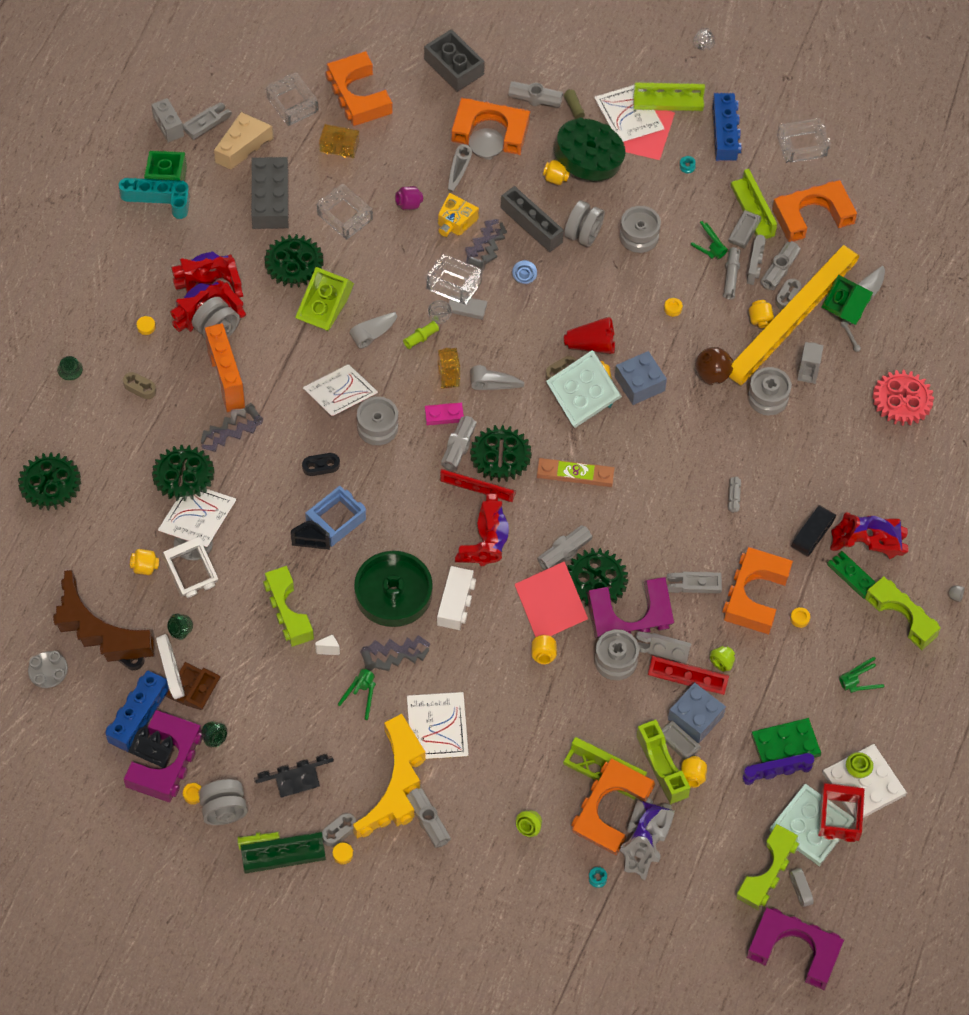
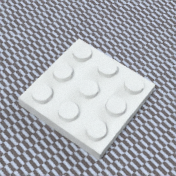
M874 744L859 751L867 754L873 761V771L869 776L861 779L852 777L846 769L847 758L824 769L822 772L829 784L865 788L863 818L907 794ZM841 801L848 813L856 818V803Z

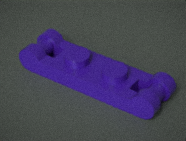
M806 753L748 766L744 771L743 782L746 785H751L754 783V780L762 778L772 779L776 775H791L799 770L810 772L815 760L814 756Z

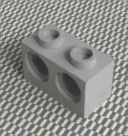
M168 98L151 104L153 118L167 142L169 143L183 137V123Z
M805 342L798 381L816 384L824 345Z

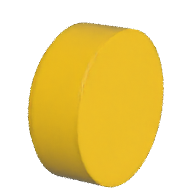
M669 298L666 300L664 311L668 316L675 317L681 314L683 304L679 299Z
M143 316L138 319L137 330L140 334L150 335L155 331L156 326L153 318Z
M795 608L791 613L790 621L795 627H806L810 621V613L805 608Z
M197 783L187 784L183 789L184 800L188 804L199 803L198 792L202 787Z
M339 843L333 848V859L338 864H347L352 860L353 849L349 844Z

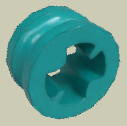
M684 156L681 158L680 170L689 174L695 171L696 161L693 157Z
M601 867L593 868L589 873V883L595 888H601L606 885L607 872ZM595 874H600L601 881H596Z

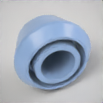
M528 260L519 261L514 265L512 275L517 282L529 284L535 280L537 268Z

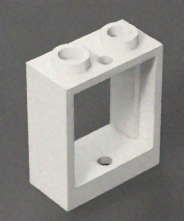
M199 537L163 552V559L181 597L186 596L190 598L198 594L197 590L202 588L208 590L216 586L215 583L218 581V577ZM197 549L209 579L184 589L171 560Z

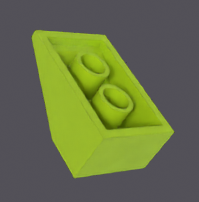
M316 267L295 318L329 331L346 304L354 283L349 279Z

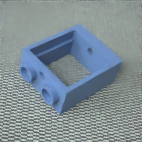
M339 486L308 510L305 515L306 521L318 523L330 534V545L332 547L366 520V508L361 502L354 500L348 490H344ZM340 501L355 516L334 531L320 516Z

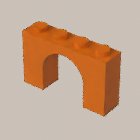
M366 51L327 63L326 78L328 82L331 81L334 94L338 95L341 108L344 107L345 116L348 121H351L353 126L393 114L392 101L386 90L368 96H358L347 89L348 85L353 81L373 75V64Z
M461 98L452 128L451 142L469 145V139L474 127L482 121L493 120L501 123L507 130L504 138L503 152L521 155L530 122V111Z
M840 180L831 181L821 186H813L807 190L796 191L786 196L782 195L775 198L772 210L788 242L806 237L807 226L800 214V210L807 205H820L826 208L831 213L838 228L855 224L857 212Z
M221 323L205 327L207 352L212 367L216 366L218 371L222 399L226 411L231 412V410L245 408L243 384L224 325Z
M748 547L746 554L742 553L739 562L742 565L741 570L737 569L734 576L736 584L735 586L731 585L729 590L730 602H725L722 611L726 613L724 621L769 635L777 609L753 602L746 595L744 587L756 579H764L786 586L793 561Z
M611 758L609 763L605 762L603 765L600 780L596 779L591 788L593 792L590 798H585L581 806L583 811L580 816L576 815L571 826H573V833L617 856L626 840V835L606 825L599 818L598 806L601 799L612 791H624L646 802L655 786V781Z

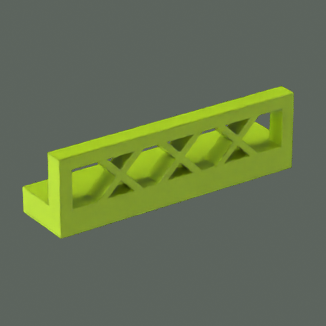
M635 82L633 109L703 111L705 84ZM638 89H646V91L638 92ZM659 89L665 90L663 92H657V90ZM700 90V93H692L691 91Z
M745 169L743 178L732 181L730 186L743 212L746 210L761 216V221L754 232L755 236L763 235L766 239L774 237L777 222L750 169Z
M577 737L572 741L571 750L563 762L564 765L594 780H600L602 773L601 771L591 772L588 765L597 764L602 769L605 762L609 763L611 758L647 776L646 771ZM573 754L581 756L583 763L575 764L571 762ZM618 791L634 800L636 799V797L627 792Z

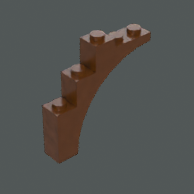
M64 571V579H61L62 590H64V596H61L62 605L56 606V614L53 615L54 625L58 626L60 632L76 631L77 639L81 640L84 647L100 645L101 655L105 656L107 662L119 661L120 659L154 657V638L150 630L118 628L94 616L80 600L77 580L73 571Z

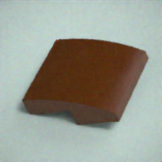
M184 662L179 671V676L185 696L174 700L169 689L166 697L183 705L203 710L221 676L204 667L201 670Z

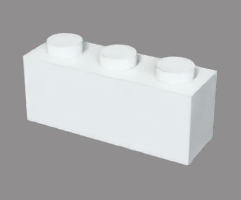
M454 566L450 567L437 615L438 626L460 630L461 624L466 623L467 612H465L466 606L470 607L472 596L469 595L470 590H474L476 585V579L473 578V570Z

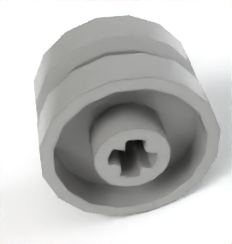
M582 200L579 201L573 208L567 221L565 237L573 241L579 238L580 244L587 247L591 246L601 229L605 211L598 207L591 209L589 203Z
M635 206L626 210L622 216L620 240L624 247L637 253L648 252L655 248L659 240L661 225L659 215L647 206Z
M213 297L198 308L193 316L192 326L200 334H203V337L206 339L205 327L223 323L228 338L237 328L240 317L221 297Z
M766 367L756 371L751 378L748 393L750 406L756 412L768 416L777 415L782 412L788 405L792 386L788 375L774 367Z
M371 397L363 401L357 409V431L366 443L384 445L392 441L397 435L398 410L391 400L384 397Z
M611 630L600 636L596 643L595 651L597 671L603 677L610 680L619 681L631 676L638 663L639 645L637 640L624 630Z
M237 780L214 781L202 787L198 792L200 805L203 806V819L207 824H229L240 820L247 814L246 802L243 799L242 783Z

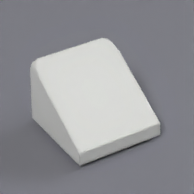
M333 635L315 643L317 654H340L339 644Z

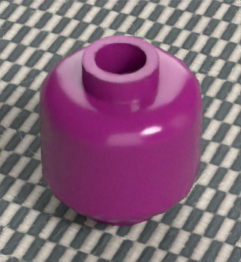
M416 186L401 187L395 194V201L402 210L418 209L420 203L423 202V194Z

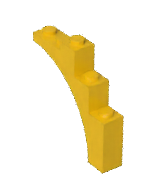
M402 714L384 722V731L391 743L394 755L392 779L386 793L377 806L365 817L353 824V833L357 839L369 836L373 830L379 827L384 828L388 826L392 820L396 826L410 823L414 818V808L406 795L410 791L420 788V779L412 767H418L424 763L426 752Z

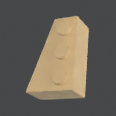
M241 112L214 149L215 163L230 170L248 158L251 152L257 151L262 144L273 139L272 125Z

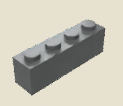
M513 186L501 195V209L545 249L551 252L563 243L564 229L516 186Z

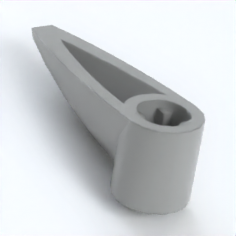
M463 144L456 149L450 171L449 191H453L456 188L470 161L472 149L468 145Z
M883 266L858 284L873 292L870 302L883 283L885 268Z
M393 312L357 324L350 330V335L359 348H365L392 326L397 318V314Z
M482 365L473 366L470 369L471 385L475 390L524 387V381L509 374L490 371Z

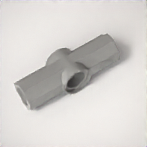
M512 81L508 96L527 100L533 106L546 104L560 107L563 92L546 89L540 83L527 85Z
M793 241L786 242L780 253L774 257L772 265L761 279V284L765 289L769 291L775 290L781 279L787 275L789 267L801 250L797 243Z
M461 417L455 432H452L450 435L447 450L441 461V465L446 470H456L463 454H466L468 451L471 436L477 423L472 417Z
M581 525L569 535L559 537L550 549L538 557L540 566L546 570L561 563L563 560L568 561L573 558L578 549L592 540L589 529Z
M422 788L410 791L406 796L414 808L420 826L426 831L435 848L446 845L451 840V837L439 819L437 810L431 805ZM429 815L432 816L433 819L426 820L424 819V817Z

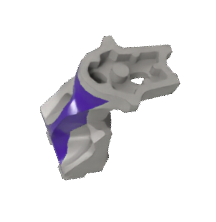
M649 798L646 802L637 800L627 831L630 833L634 832V834L620 849L626 857L625 872H635L641 876V879L645 880L651 862L660 861V853L656 850V844L659 840L665 841L670 830L675 812L671 810V805L663 803L661 806H657ZM636 855L638 858H641V859H640V860H635L634 856Z

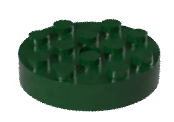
M584 118L573 119L563 124L558 131L553 145L557 161L568 172L579 178L591 181L607 180L616 175L626 154L622 138L609 125Z
M402 551L381 552L367 559L359 568L354 582L355 600L363 615L372 622L387 627L405 626L418 620L430 606L433 593L432 577L426 565L412 554Z

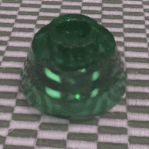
M66 356L60 361L57 372L64 380H75L82 374L83 366L75 357Z
M173 614L168 620V631L177 640L185 639L193 629V622L187 615Z
M215 721L206 723L201 731L205 745L210 748L220 746L227 738V727L223 723Z

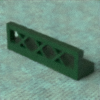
M322 832L240 845L245 874L326 860Z

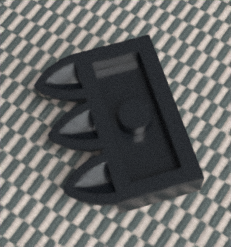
M143 726L137 731L128 752L157 766L166 768L174 751L172 749L173 741L171 737H168L160 744L161 737L159 731L154 732L148 738V728Z

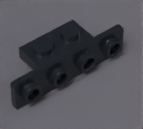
M323 754L316 756V760L308 762V759L296 762L297 766L290 768L288 765L280 766L276 772L269 773V771L257 773L258 777L254 778V782L258 784L276 779L281 798L320 787L315 767L334 762L332 756Z

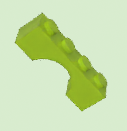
M284 566L266 572L263 585L265 591L271 594L269 600L272 608L277 609L276 618L279 625L283 624L284 630L282 632L285 640H289L291 647L314 640L313 629L307 614L295 613L285 604L287 597L294 591V583L288 567Z
M883 576L868 589L865 599L879 612L895 610L907 618L910 624L908 638L921 650L938 637L941 629L938 622L926 615L924 610L920 606H916L907 594L902 593L896 588V585L891 580Z
M657 720L638 726L636 737L670 805L688 798L690 786L682 770H678L673 763L666 746L665 736Z
M778 824L775 825L766 843V847L772 854L773 864L769 871L761 876L746 877L737 893L738 900L758 911L761 905L763 907L766 906L770 898L767 894L771 888H776L780 880L778 878L780 871L786 870L790 862L787 860L790 853L795 854L800 844L797 842V834Z

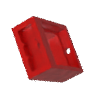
M824 783L821 793L818 836L828 840L835 838L844 839L846 842L860 840L863 825L865 788ZM827 800L856 803L855 829L825 826Z

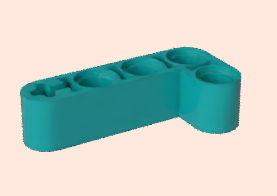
M124 178L119 181L120 198L123 201L171 204L172 215L175 218L183 219L188 215L190 195L188 184L185 181Z

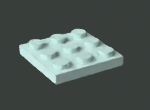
M593 350L546 381L575 428L622 397Z
M804 784L770 827L769 831L772 832L775 825L778 824L797 834V842L800 843L797 851L820 866L840 839L828 840L818 836L821 794L807 784ZM827 800L825 826L849 829L854 823L855 818Z

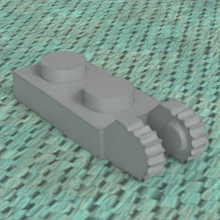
M222 102L184 123L183 130L194 140L222 121H226L230 118L232 112L229 109L223 111L225 105Z
M757 235L754 241L747 283L754 285L755 278H759L761 268L757 267V265L762 263L766 241L763 235Z
M683 572L667 574L668 581H682V584L667 585L668 592H722L721 573Z
M642 631L637 633L636 638L638 640L651 642L650 644L638 642L640 652H648L652 655L687 663L691 643L655 633L650 634Z

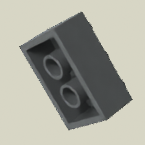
M452 29L424 46V60L457 92L484 75L485 61Z

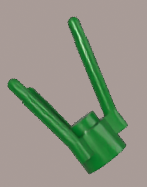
M700 221V224L714 242L709 246L710 251L693 242L691 246L707 254L711 259L714 257L721 259L728 252V249L722 244L709 224Z
M872 657L849 672L839 676L842 688L845 691L850 690V693L860 690L884 688V684L857 686L859 684L858 675L876 666L875 663L867 665L876 658Z
M360 670L359 675L355 677L353 683L338 702V706L342 705L354 688V695L357 694L359 689L367 690L369 688L365 710V720H368L373 689L376 685L373 682L375 675L369 670Z

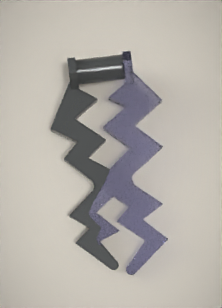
M498 219L484 221L486 228H480L484 237L473 238L474 246L465 247L467 254L466 266L471 264L484 271L486 264L497 258V254L494 251L498 250V246L495 241L505 239L503 234H507V230L502 222H500V229L495 228L497 235L490 234L494 233L491 225L499 223ZM481 244H490V246L485 247L488 255H482V260L473 258L478 257L477 252H484Z
M252 403L246 405L244 409L231 410V418L224 417L222 427L210 425L209 431L203 430L201 438L202 448L216 452L218 444L225 447L228 436L241 439L243 431L254 434L256 426L263 423V417L259 415ZM246 413H248L254 419L253 421L247 419V425L238 422L236 431L228 429V424L236 426L237 416L246 418ZM214 433L220 434V438L214 437L213 440ZM207 437L213 440V445H204Z
M417 635L414 642L407 637L403 646H399L389 639L384 647L374 640L370 646L363 647L360 653L366 670L372 671L374 668L389 671L391 664L398 667L403 658H407L413 663H416L417 658L423 661L429 652V648H426L422 653L418 648L416 651L415 649L418 643L427 647L430 646V643ZM409 648L415 651L413 655L408 652ZM391 649L398 653L397 659L390 654L385 663L377 658L376 662H373L370 655L372 652L377 656L379 651L384 656H387Z

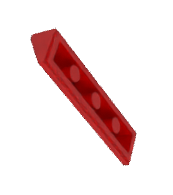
M445 469L440 471V481L485 495L498 494V499L513 502L516 495V490Z
M655 655L652 656L648 671L649 676L688 686L696 683L704 690L725 695L730 676Z

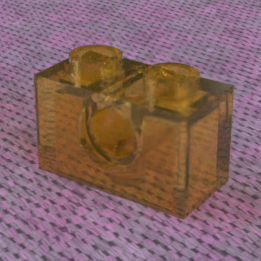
M324 124L319 140L320 152L354 158L359 145V131Z
M457 348L438 350V374L441 389L460 387V363Z

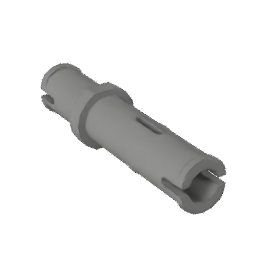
M735 247L729 249L728 262H726L727 274L723 297L729 300L735 298L737 273L740 269L739 257L741 250L738 249L737 251Z

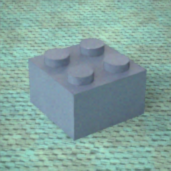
M649 351L616 365L615 378L632 405L665 391L667 378Z
M694 683L670 709L668 720L675 722L699 744L724 717L726 706Z

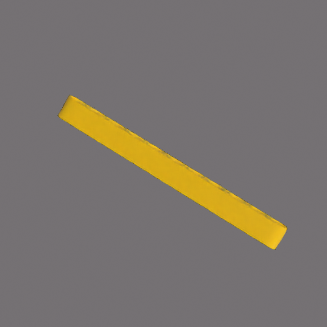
M843 245L732 363L733 371L729 378L740 386L743 385L829 293L837 276L844 277L858 261L859 255Z

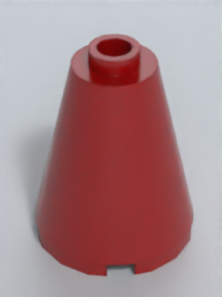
M606 317L567 330V334L564 335L565 346L568 345L569 349L593 350L594 352L606 354L615 353V341H613V335L615 334L612 318Z

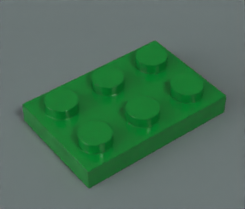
M809 718L752 731L751 733L761 763L806 753L812 754L814 758L821 756V750Z

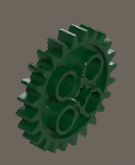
M288 234V239L281 236L280 242L275 239V245L270 244V250H266V256H264L267 274H271V279L276 278L277 284L283 281L284 287L287 283H290L291 288L294 284L300 287L302 282L307 285V280H311L315 268L322 269V266H324L321 247H317V242L312 243V238L306 241L305 235L300 239L298 234L294 238Z
M494 425V430L492 431L487 427L486 433L480 431V437L475 436V442H472L470 455L473 468H477V473L483 472L484 478L490 475V481L497 477L498 482L501 481V478L508 482V477L515 480L516 474L522 476V470L527 471V465H530L532 452L531 445H528L529 440H524V433L518 435V429L512 432L511 426L505 430L504 425L501 426V429ZM500 440L504 441L502 467H498Z
M180 445L178 450L173 446L172 452L166 449V455L160 453V460L155 459L156 465L152 466V478L157 491L161 490L163 496L168 493V499L175 496L176 501L180 497H183V500L186 501L188 496L194 500L193 495L195 494L200 497V491L207 492L206 486L211 487V481L214 480V467L209 455L205 456L204 450L198 453V447L191 450L190 445L186 449L183 448V445Z
M50 452L49 457L42 453L41 459L35 456V461L28 460L29 466L23 465L24 471L19 472L21 478H18L20 484L18 486L22 498L25 497L27 503L31 502L32 507L38 504L39 510L43 506H46L47 511H49L51 506L57 510L58 504L65 507L64 502L71 503L70 496L76 498L75 491H80L81 476L77 465H74L73 460L68 461L67 456L61 459L60 453L56 457H53L52 452Z
M591 548L589 554L584 550L583 556L577 553L576 559H571L572 565L567 566L581 602L585 601L584 607H587L589 604L586 593L589 590L605 588L607 586L611 587L609 588L610 599L615 604L618 600L617 597L622 598V592H626L627 587L625 585H628V579H625L628 577V572H624L626 565L620 566L622 559L615 560L616 554L609 556V550L602 553L601 548H599L598 552ZM597 564L599 567L593 568L590 565ZM610 574L613 575L615 578L608 579L606 575ZM579 578H586L588 581L581 582Z

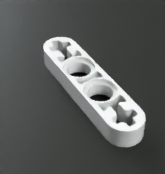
M164 634L157 637L156 640L168 686L174 700L185 695L170 640Z

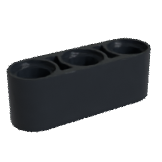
M819 505L797 534L791 547L808 557L833 524L836 514Z

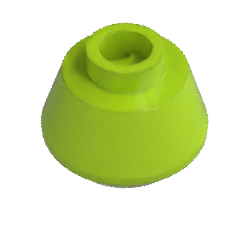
M721 646L710 652V660L720 671H730L735 661V652L728 646Z
M856 752L847 758L846 769L856 779L865 778L873 771V761L867 754Z
M533 810L520 812L515 820L516 827L522 835L535 837L541 830L542 818Z

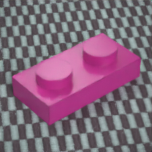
M462 403L425 406L426 425L459 423L461 417H464Z

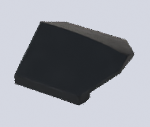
M306 521L291 530L292 546L330 550V534L318 523Z

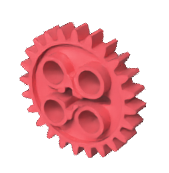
M895 370L894 375L888 372L887 377L883 375L881 381L878 380L877 385L874 387L873 405L877 406L876 411H882L881 417L887 415V421L894 419L895 425L898 421H901L902 426H904L905 422L912 425L913 420L918 424L920 419L924 420L926 415H929L933 407L934 397L932 396L933 390H929L930 384H925V378L919 380V374L914 377L912 371L909 375L906 374L905 370L902 371V374Z

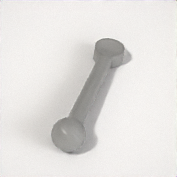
M843 320L841 327L845 328L854 345V351L859 352L861 347L857 345L848 327V321Z

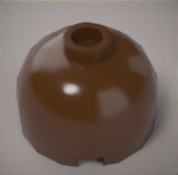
M709 347L698 355L695 363L696 372L706 384L723 383L733 371V359L725 350L719 347Z

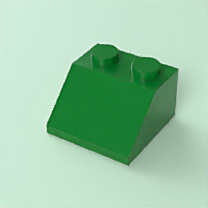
M149 151L144 178L185 180L187 170L185 152Z
M838 275L821 307L856 325L862 317L866 305L870 302L873 292Z

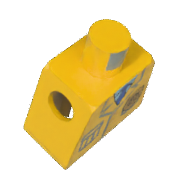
M449 193L438 215V224L441 226L438 230L439 233L444 237H447L450 232L461 235L479 219V208Z

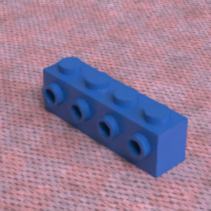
M714 93L712 108L716 160L737 161L738 153H741V143H738L741 131L737 128L740 116L736 114L739 108V101L735 100V93Z
M148 670L144 676L138 679L136 688L133 692L129 693L127 702L123 708L121 707L118 710L116 719L106 729L105 735L109 744L126 752L129 751L137 731L143 726H147L169 690L167 679Z

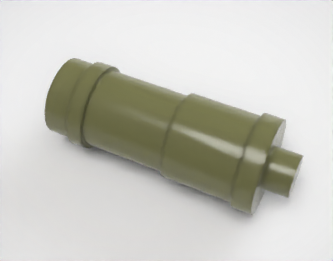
M566 90L564 98L571 108L575 119L583 118L585 113L579 103L575 90Z

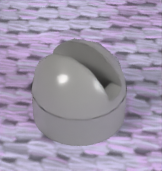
M957 585L951 587L949 590L950 598L961 602L965 588Z

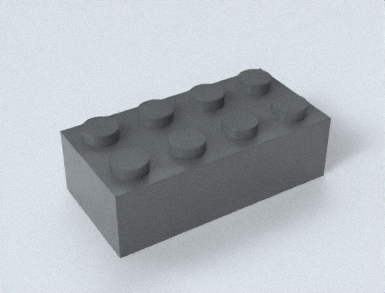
M288 157L252 158V229L289 228Z

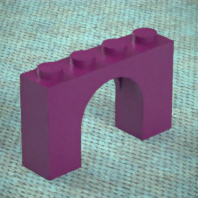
M666 577L646 580L644 582L647 611L644 617L637 622H625L616 616L612 609L608 587L587 591L595 638H600L604 633L611 630H624L631 634L634 631L649 633L651 628L657 627L658 631L670 629L669 625L674 624Z
M156 710L148 726L149 735L151 736L154 732L159 731L161 740L171 737L173 745L179 751L178 756L173 764L163 769H152L131 762L124 777V783L126 788L170 803L172 798L176 797L179 792V783L181 779L184 780L188 770L186 767L189 762L193 761L195 757L194 750L196 745L201 744L203 733L201 725Z
M766 907L749 948L747 958L766 966L771 952L779 940L789 936L801 938L809 944L813 951V963L805 983L825 991L844 939L836 933H827L816 925L805 924L797 917H788L777 909Z

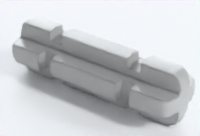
M731 477L728 510L734 513L738 512L740 508L738 503L740 502L741 488L739 487H741V479L739 477Z

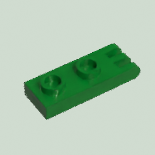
M843 551L839 552L838 556L832 558L833 561L827 562V565L857 594L865 599L868 589L876 582Z

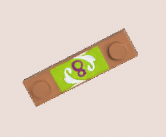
M539 458L537 478L612 487L615 467Z

